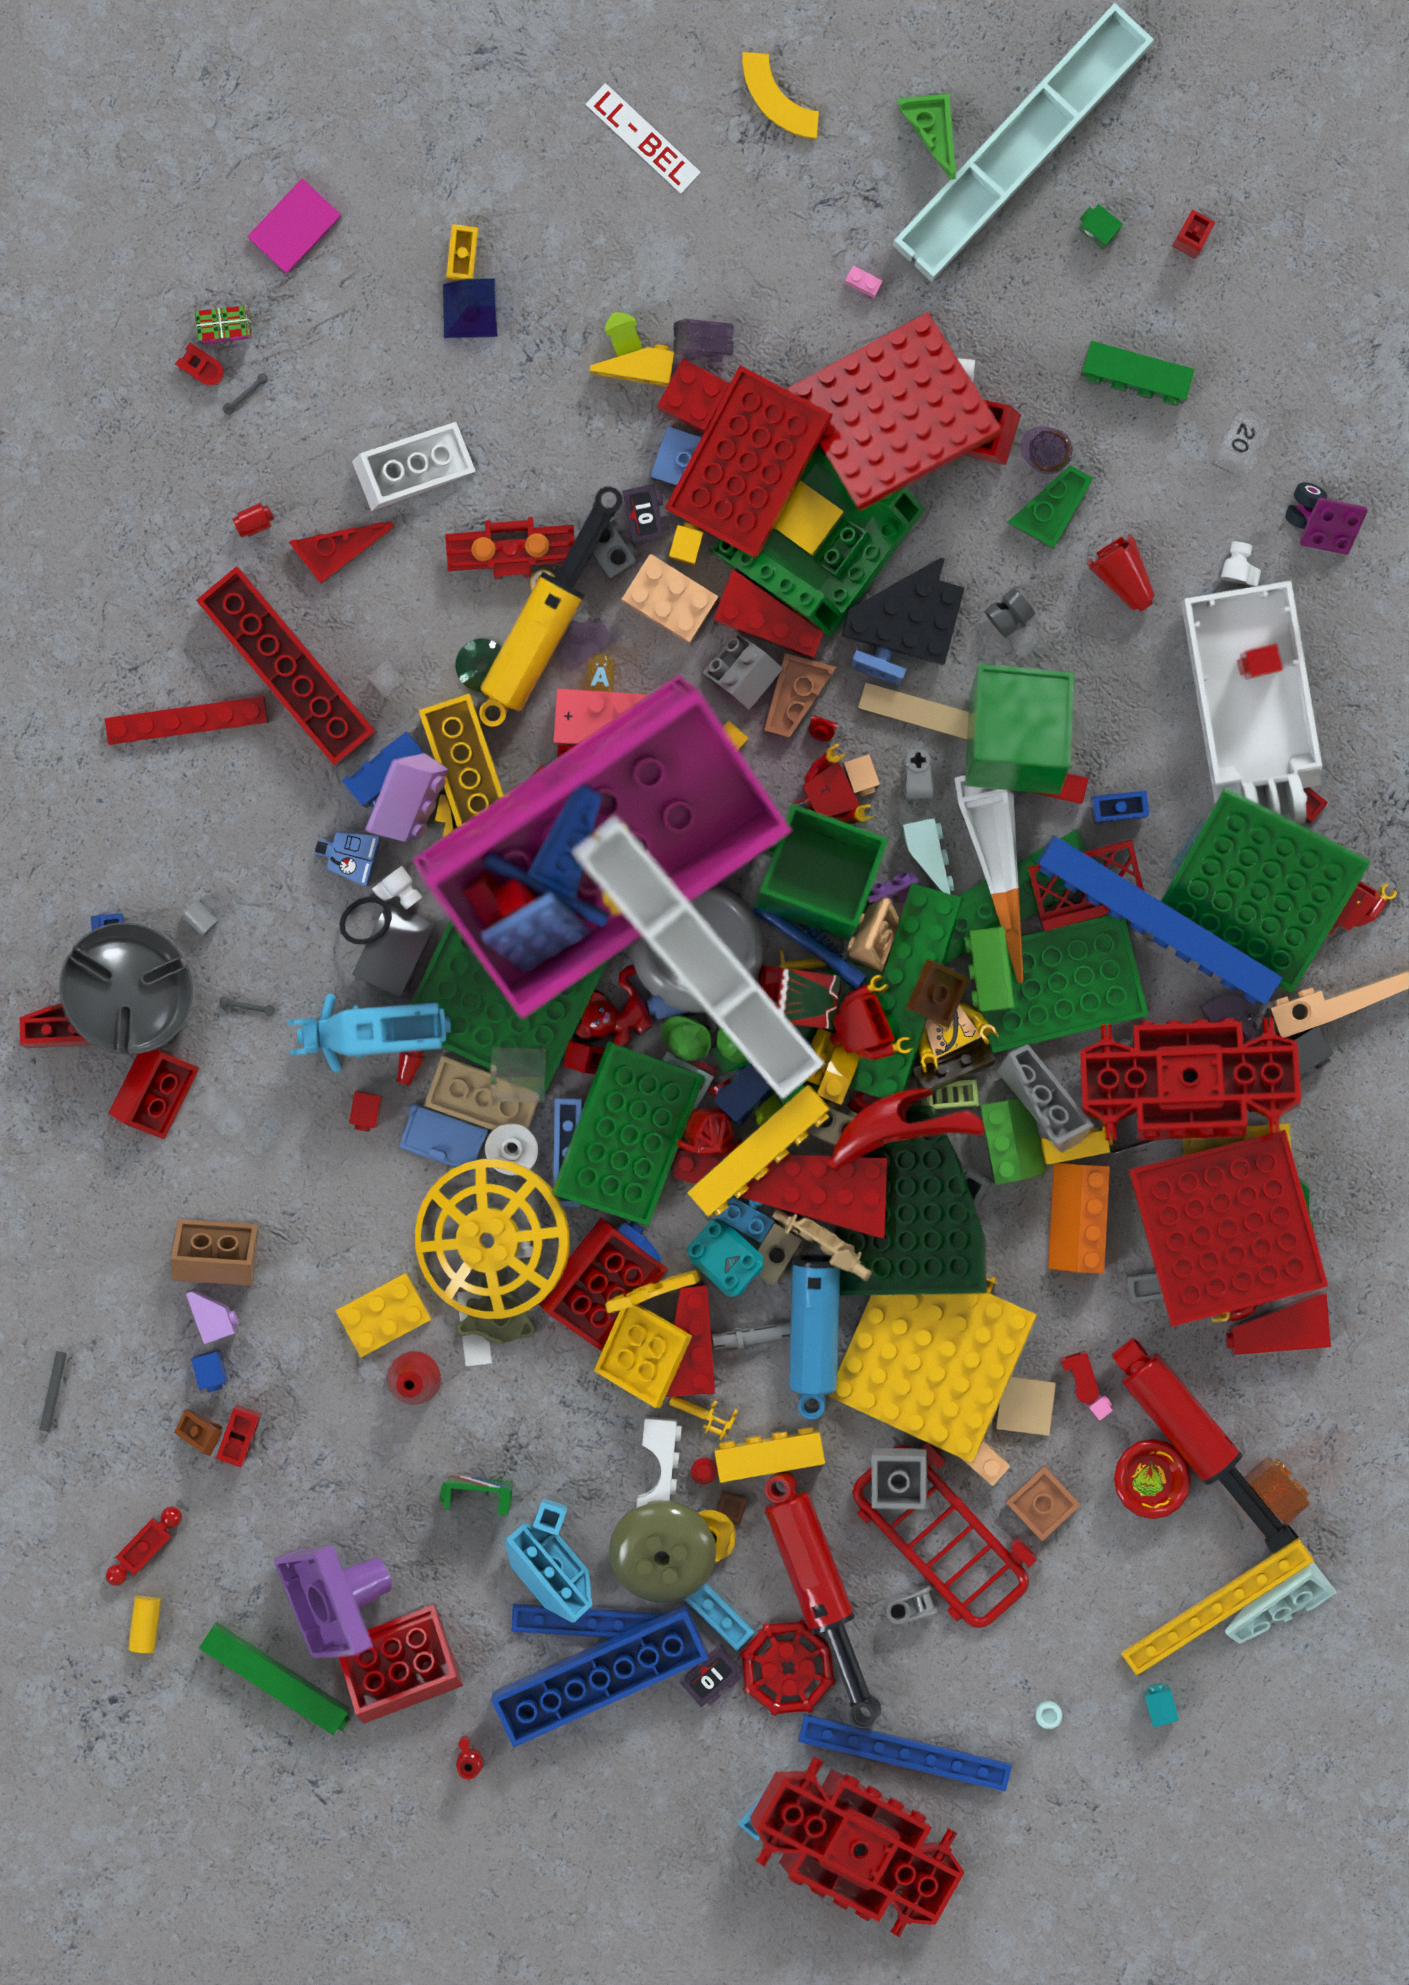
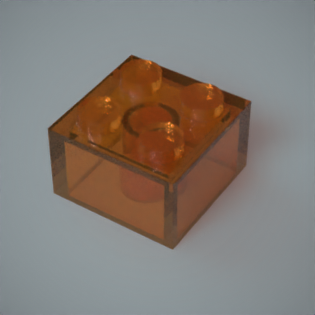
M1268 1456L1245 1475L1244 1478L1287 1525L1311 1504L1306 1499L1309 1493L1296 1479L1291 1481L1288 1478L1292 1473L1278 1458L1273 1461Z

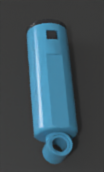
M820 1254L798 1255L792 1258L789 1388L791 1391L801 1394L798 1403L799 1412L803 1417L810 1420L817 1419L823 1414L827 1402L825 1394L833 1393L837 1389L840 1268L830 1264L833 1256ZM809 1398H814L818 1401L819 1407L811 1409L807 1407L805 1401Z

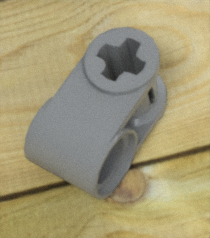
M911 749L904 758L905 799L933 798L930 756L924 749ZM915 753H918L919 757L924 758V763H920L919 768H916V764L910 761L911 758L915 757Z
M930 1585L917 1587L907 1593L888 1599L884 1606L888 1619L894 1624H903L937 1613L938 1609L933 1605L929 1593L931 1590ZM896 1604H901L904 1606L902 1615L892 1616L890 1613L891 1608Z

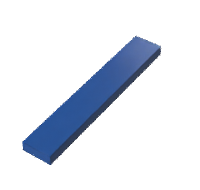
M513 1604L511 1632L612 1638L665 1613L589 1608L580 1618L572 1623L549 1611L542 1605Z

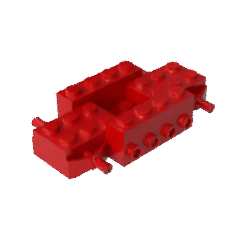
M1233 1018L1221 1019L1220 1022L1211 1023L1206 1019H1198L1192 1023L1185 1024L1178 1020H1171L1165 1024L1158 1025L1151 1021L1140 1022L1138 1025H1133V1048L1115 1042L1112 1039V1025L1107 1024L1106 1034L1105 1024L1100 1025V1042L1080 1051L1082 1110L1085 1115L1104 1123L1106 1141H1110V1131H1112V1141L1117 1140V1122L1137 1112L1138 1141L1246 1137L1248 1126L1247 1109L1267 1117L1269 1135H1274V1125L1275 1135L1281 1134L1279 1123L1281 1116L1299 1107L1301 1103L1298 1043L1274 1033V1018H1269V1028L1268 1018L1262 1019V1036L1244 1045L1242 1021L1236 1022ZM1194 1071L1198 1079L1194 1083H1187L1182 1078L1184 1072Z
M815 1756L804 1772H775L750 1816L751 1825L764 1843L759 1856L755 1860L757 1863L766 1866L772 1853L783 1852L784 1854L779 1863L789 1874V1880L802 1886L803 1882L811 1886L810 1890L820 1897L824 1898L825 1895L834 1898L833 1903L847 1910L848 1906L855 1909V1914L866 1921L872 1918L880 1922L891 1903L898 1914V1919L890 1932L897 1937H900L907 1924L935 1925L965 1873L951 1853L952 1849L950 1848L958 1834L957 1832L947 1828L941 1842L924 1843L932 1829L925 1821L927 1818L925 1815L914 1809L912 1811L906 1809L905 1805L892 1797L888 1799L882 1796V1793L869 1785L865 1787L855 1777L847 1773L843 1775L832 1768L824 1783L820 1786L816 1774L824 1761ZM859 1843L865 1844V1852L860 1856H855L853 1854L854 1847Z

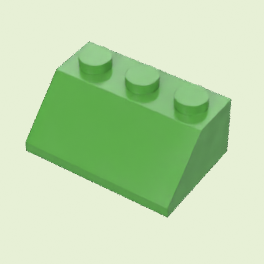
M1004 927L968 931L969 937H964L966 953H971L972 963L968 964L970 980H975L976 990H971L973 1006H978V1011L1014 1008Z
M1016 1097L979 1104L981 1119L985 1128L984 1135L993 1183L998 1185L1046 1174L1036 1119L1020 1099Z

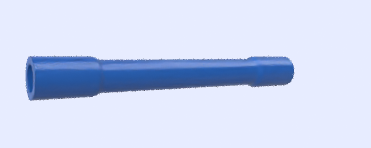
M491 851L488 852L482 866L510 879L516 878L526 887L543 896L550 893L567 908L602 928L610 916L609 912L589 902H585L577 897L574 901L527 876L528 872Z
M754 907L753 912L756 916L798 943L838 972L842 978L853 986L859 988L864 985L868 976L855 966L845 962L786 918Z

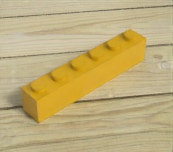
M807 1085L687 1193L708 1217L714 1213L718 1217L729 1207L726 1203L733 1196L737 1199L749 1189L746 1184L753 1178L757 1181L760 1180L769 1171L767 1166L773 1160L778 1163L789 1154L787 1148L793 1142L799 1145L809 1136L807 1130L815 1124L818 1128L829 1118L826 1113L831 1108L810 1085Z

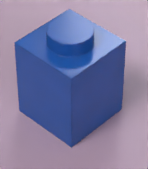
M216 1350L194 1356L191 1362L199 1390L206 1388L209 1393L223 1389L222 1384L228 1381L221 1351Z

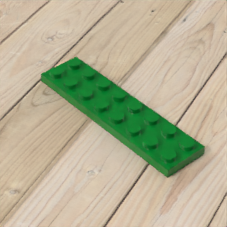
M911 883L883 975L884 978L880 985V988L886 984L889 987L887 991L878 993L877 998L895 1039L891 1043L896 1044L900 1038L908 1037L910 1039L901 1042V1048L903 1050L913 1048V1050L909 1053L897 1051L892 1056L877 1060L859 1057V1062L850 1084L851 1089L879 1098L906 1091L927 1022V1018L906 1009L926 960L930 959L944 966L964 898Z

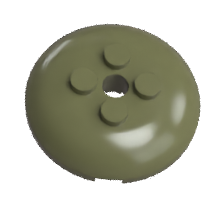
M651 1501L646 1505L630 1510L617 1523L610 1539L609 1558L615 1576L629 1592L651 1602L668 1603L691 1596L707 1582L715 1565L716 1543L707 1526V1522L690 1507L673 1501ZM664 1551L669 1556L659 1559L656 1553Z

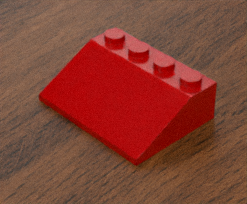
M600 1217L568 1258L563 1275L554 1290L539 1305L551 1317L600 1351H603L620 1312L618 1310L608 1313L605 1304L621 1294L627 1297V1293L632 1292L633 1289L649 1283H658L668 1268L618 1231V1228Z
M434 1604L368 1629L367 1633L372 1647L355 1655L338 1656L355 1714L363 1724L463 1686L457 1663Z

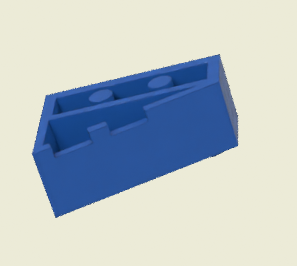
M406 731L382 749L371 761L361 765V769L350 778L349 776L344 778L342 782L363 807L367 808L371 805L374 808L392 761L425 752Z

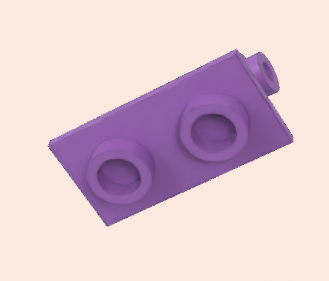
M902 872L888 882L873 884L868 896L869 905L886 898L891 900L893 906H896L893 899L896 895L900 903L905 902L911 883L919 885L914 872Z

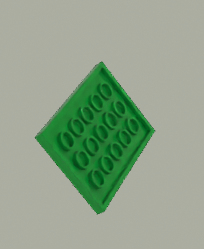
M1107 915L1048 931L1021 936L1022 984L1016 979L1007 948L1014 1008L982 1011L989 1025L994 1026L999 1034L998 1038L994 1033L988 1034L992 1053L1100 1028L1102 1024L1107 1026V1024L1112 1025L1149 1016L1125 917L1119 921L1115 917ZM968 953L970 963H972L971 953Z
M608 1042L551 1193L649 1226L678 1149L677 1140L681 1141L705 1076Z

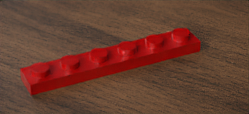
M264 696L105 718L108 745L268 723Z

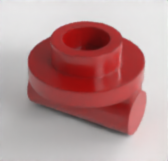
M813 715L808 731L816 740L828 741L834 737L838 723Z

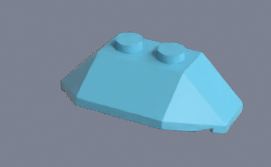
M523 1523L504 1540L511 1568L546 1609L574 1623L593 1605L589 1570L559 1534L557 1536L534 1528L533 1525Z

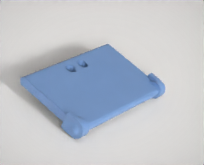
M412 1103L408 1115L409 1119L399 1148L453 1167H458L464 1163L477 1160L481 1145L488 1135V1128H481Z

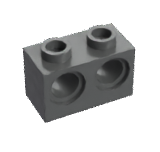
M615 519L609 522L605 529L611 533L610 540L606 543L598 542L592 553L610 581L637 564L635 557L638 555L630 541L625 544L620 537L623 531ZM618 551L626 555L625 562L622 565H614L611 562L613 553Z

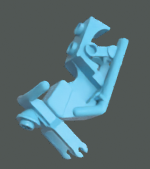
M331 993L325 998L318 1023L315 1018L287 1020V1025L302 1024V1028H297L298 1044L304 1045V1048L290 1050V1055L318 1053L320 1047L334 1073H339L342 1068L335 1052L346 1056L357 1055V1058L361 1059L362 1055L441 1049V1041H446V1033L451 1032L450 1017H444V1009H438V1003L359 1009L357 1005H354L352 1010H344L332 1016L336 997Z

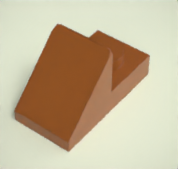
M185 1409L174 1433L202 1454L211 1456L222 1434V1426L191 1410Z

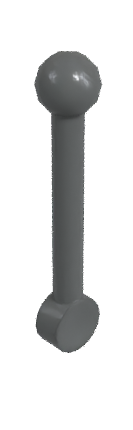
M264 373L259 374L257 380L232 403H226L223 406V411L227 415L232 414L237 404L260 384L267 382V375Z
M227 997L220 999L222 1007L234 1006L265 1012L268 1016L275 1013V1008L272 1005L263 1007L231 1001Z

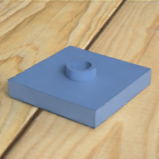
M667 426L650 478L676 486L702 437Z

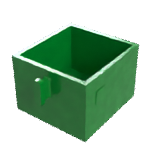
M978 664L969 697L965 786L1060 795L1070 768L1074 673Z
M792 804L785 820L791 832L779 839L776 846L771 845L759 853V855L763 856L764 854L771 857V862L754 907L850 941L859 924L889 839Z

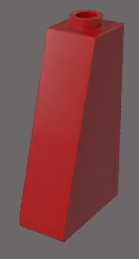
M1316 1292L1230 1325V1333L1225 1335L1227 1349H1231L1234 1355L1331 1347L1327 1294Z

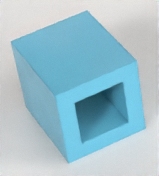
M542 1498L533 1527L558 1536L568 1506Z

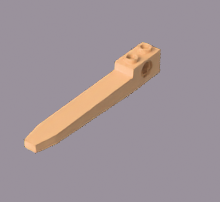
M1409 970L1324 999L1321 990L1314 991L1313 987L1299 991V997L1291 1000L1288 999V996L1272 1001L1274 1006L1267 1008L1270 1018H1274L1276 1035L1284 1038L1331 1022L1409 988ZM1297 1004H1301L1305 1009V1015L1299 1020L1294 1018L1292 1010Z

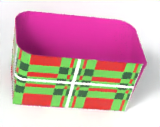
M246 305L195 311L194 316L199 342L201 344L252 339L250 307L247 305L248 309H246Z

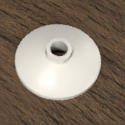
M508 1123L496 1127L489 1134L485 1144V1154L487 1159L513 1161L530 1169L538 1156V1144L534 1135L527 1128L519 1124ZM515 1143L518 1149L511 1150L508 1144ZM494 1168L506 1175H518L508 1170Z

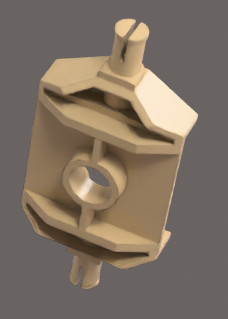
M780 1209L774 1212L772 1218L784 1225L786 1234L793 1231L810 1242L815 1240L820 1243V1249L833 1256L830 1264L855 1273L864 1281L868 1280L871 1276L872 1271L860 1264L861 1252L856 1254L853 1245L845 1243L836 1234L818 1225L816 1220L809 1217H797V1214L788 1216Z

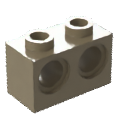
M825 1099L824 1102L831 1108L828 1111L832 1116L831 1124L827 1127L819 1126L818 1128L814 1124L807 1130V1133L836 1145L842 1134L841 1129L843 1125L849 1123L857 1113L849 1110L848 1114L838 1111L839 1105Z

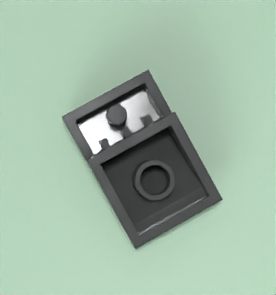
M387 902L392 913L390 927L378 940L366 944L352 975L403 997L436 924ZM383 909L370 937L377 934L385 925L387 918L385 909Z

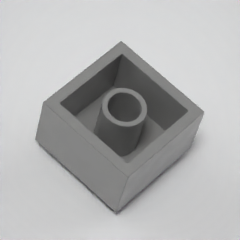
M873 1448L872 1508L926 1509L927 1449Z

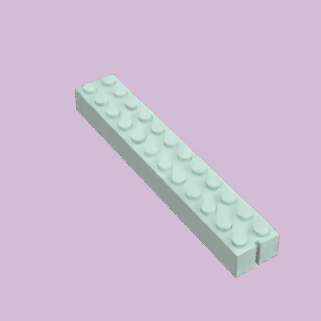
M1114 3L956 173V179H951L894 240L893 247L908 261L911 262L915 259L914 266L933 282L1151 47L1154 39Z

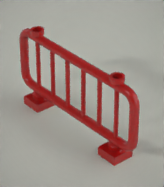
M926 1441L920 1445V1449H927V1479L933 1485L927 1491V1498L938 1490L951 1506L909 1544L905 1542L894 1528L915 1509H907L890 1525L876 1510L877 1508H872V1505L863 1495L864 1487L872 1481L871 1466L853 1485V1499L861 1508L857 1511V1514L866 1524L872 1520L951 1606L947 1611L957 1622L963 1619L972 1627H986L1024 1595L1029 1586V1576L1021 1564L1024 1562L1030 1567L1037 1561L1036 1555L1018 1536L1010 1543L1013 1550L1011 1553L998 1541L931 1468L934 1464L939 1469L946 1463V1458L934 1445ZM900 1445V1446H895V1447H894V1448L912 1449L911 1447H909V1446H904V1445ZM956 1510L969 1526L926 1564L912 1548L950 1513ZM974 1529L988 1545L944 1584L930 1567ZM992 1549L1005 1565L962 1603L948 1587ZM1010 1568L1018 1577L1017 1587L985 1616L975 1617L966 1607Z

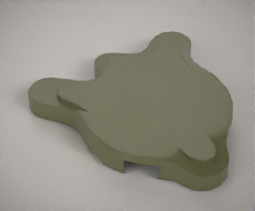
M486 1273L478 1278L479 1287L488 1288ZM512 1292L501 1295L505 1310L524 1304L522 1299ZM482 1296L479 1300L471 1298L467 1301V1307L481 1311H494L490 1296ZM526 1311L503 1319H484L468 1315L466 1319L458 1323L456 1330L460 1336L477 1334L496 1344H504L519 1338L531 1337L535 1331V1325L529 1319L528 1312Z

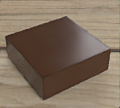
M723 1490L716 1511L725 1514L732 1522L741 1524L748 1498Z

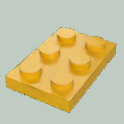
M407 1272L336 1310L360 1357L432 1319Z

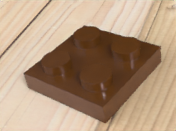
M927 959L906 1009L949 1028L970 978L933 960Z

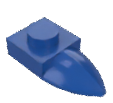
M624 1220L618 1231L647 1254L661 1262L656 1248L642 1234L644 1229L634 1221L628 1223Z

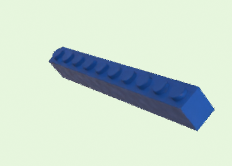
M1052 835L1036 861L1041 865L1039 871L1052 879L1055 874L1064 879L1062 885L1074 893L1078 889L1085 892L1087 895L1084 899L1097 907L1100 903L1110 908L1107 912L1119 921L1123 917L1132 922L1130 925L1132 929L1142 935L1146 931L1155 936L1152 940L1164 949L1168 945L1178 950L1175 954L1177 957L1187 963L1191 959L1200 964L1198 970L1209 977H1212L1214 973L1223 978L1220 982L1222 985L1232 991L1236 987L1245 992L1243 998L1255 1005L1259 1001L1266 1005L1283 977L1055 835Z

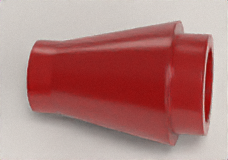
M424 1050L399 1052L397 1082L404 1085L412 1084L413 1078L425 1059V1056H423Z

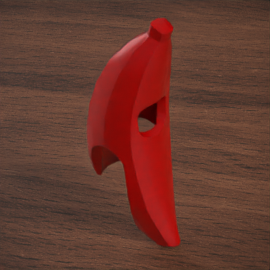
M930 1088L910 1089L886 1096L860 1111L844 1128L835 1145L833 1156L826 1162L835 1171L839 1167L894 1141L949 1133L983 1135L985 1131L984 1123L972 1112L963 1111L915 1124H908L906 1112L910 1105L933 1094Z

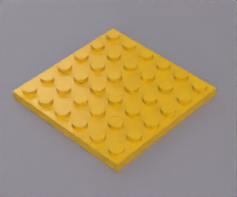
M988 1292L987 1294L871 1295L837 1372V1389L827 1396L974 1463L1038 1315Z

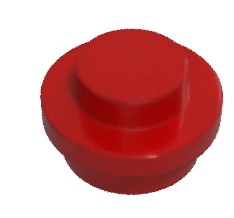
M699 1458L691 1466V1476L699 1484H709L717 1476V1466L709 1458Z

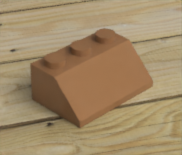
M178 1219L171 1255L172 1280L252 1286L256 1266L258 1224Z

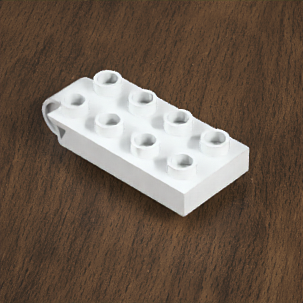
M1291 581L1182 600L1181 606L1214 803H1216L1224 787L1297 824H1304L1306 822L1305 803L1307 795L1303 792V788L1320 785L1322 762ZM1277 643L1283 667L1282 671L1249 680L1245 679V675L1240 676L1237 660L1240 659L1242 652Z

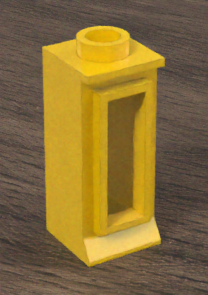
M1100 1125V1130H1098L1097 1126L1092 1127L1080 1144L1064 1152L1056 1149L1051 1139L1048 1140L1040 1137L1044 1162L1049 1165L1109 1153V1146L1113 1145L1111 1131L1110 1141H1106L1105 1126Z

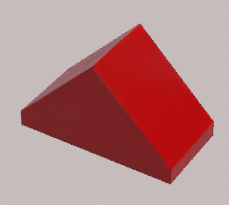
M1192 209L1172 247L1195 259L1206 242L1215 222Z

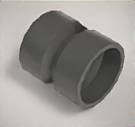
M1014 587L1002 596L1001 603L995 602L984 611L994 627L1005 638L1017 630L1019 622L1024 624L1035 615L1030 604Z

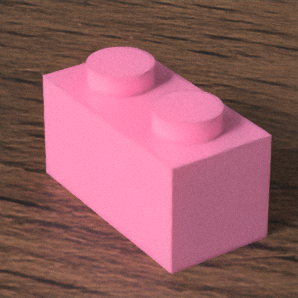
M852 266L845 280V284L875 298L883 282L855 266Z
M1098 1394L1095 1401L1086 1403L1099 1421L1113 1411L1111 1409L1112 1403L1105 1395L1102 1397Z

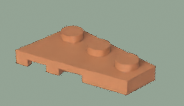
M785 653L781 666L783 670L778 677L764 731L790 738L837 667Z

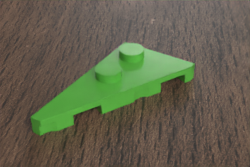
M949 94L899 98L898 106L900 111L950 180L956 179Z

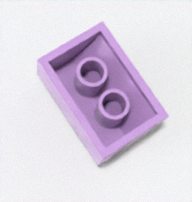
M425 753L393 760L366 830L404 842L421 838L427 830L426 824L430 814L436 807L438 794L445 785L448 769Z

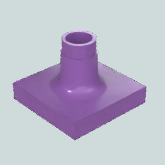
M333 1545L290 1551L273 1559L312 1658L355 1655L372 1647L358 1609L391 1591L390 1575L380 1559L374 1557L366 1562H360L342 1569Z

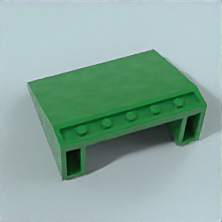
M818 443L798 483L801 480L844 511V514L814 555L811 556L774 528L758 558L747 554L722 539H719L711 552L763 591L824 632L825 636L831 639L845 620L847 611L856 605L926 509L905 486L859 511Z

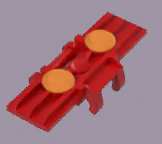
M528 517V520L491 523V520H485V531L445 534L448 572L493 569L495 580L503 579L505 575L523 574L524 578L532 577L531 566L563 563L575 541L574 525L534 527L533 517ZM528 531L527 539L492 541V533Z

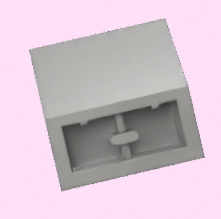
M736 632L703 671V674L733 699L750 710L783 668L766 652Z

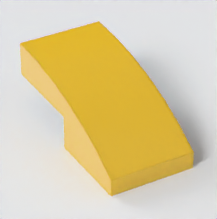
M440 794L435 821L445 823L443 837L454 830V818L448 797Z

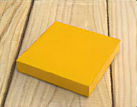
M800 480L785 505L774 529L813 556L842 517L844 511Z

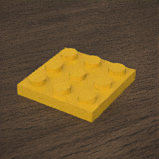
M639 1304L622 1309L617 1316L594 1371L652 1407L661 1408L692 1335Z

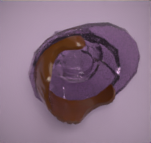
M1034 427L1025 433L1020 444L1021 455L1025 461L1043 474H1055L1064 470L1072 458L1073 447L1069 437L1063 431L1055 428Z

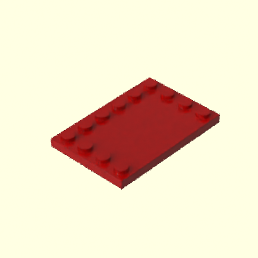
M739 365L664 509L747 554L758 558L834 414Z

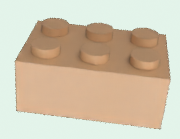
M652 554L648 556L622 598L623 603L688 644H691L718 601L717 595Z

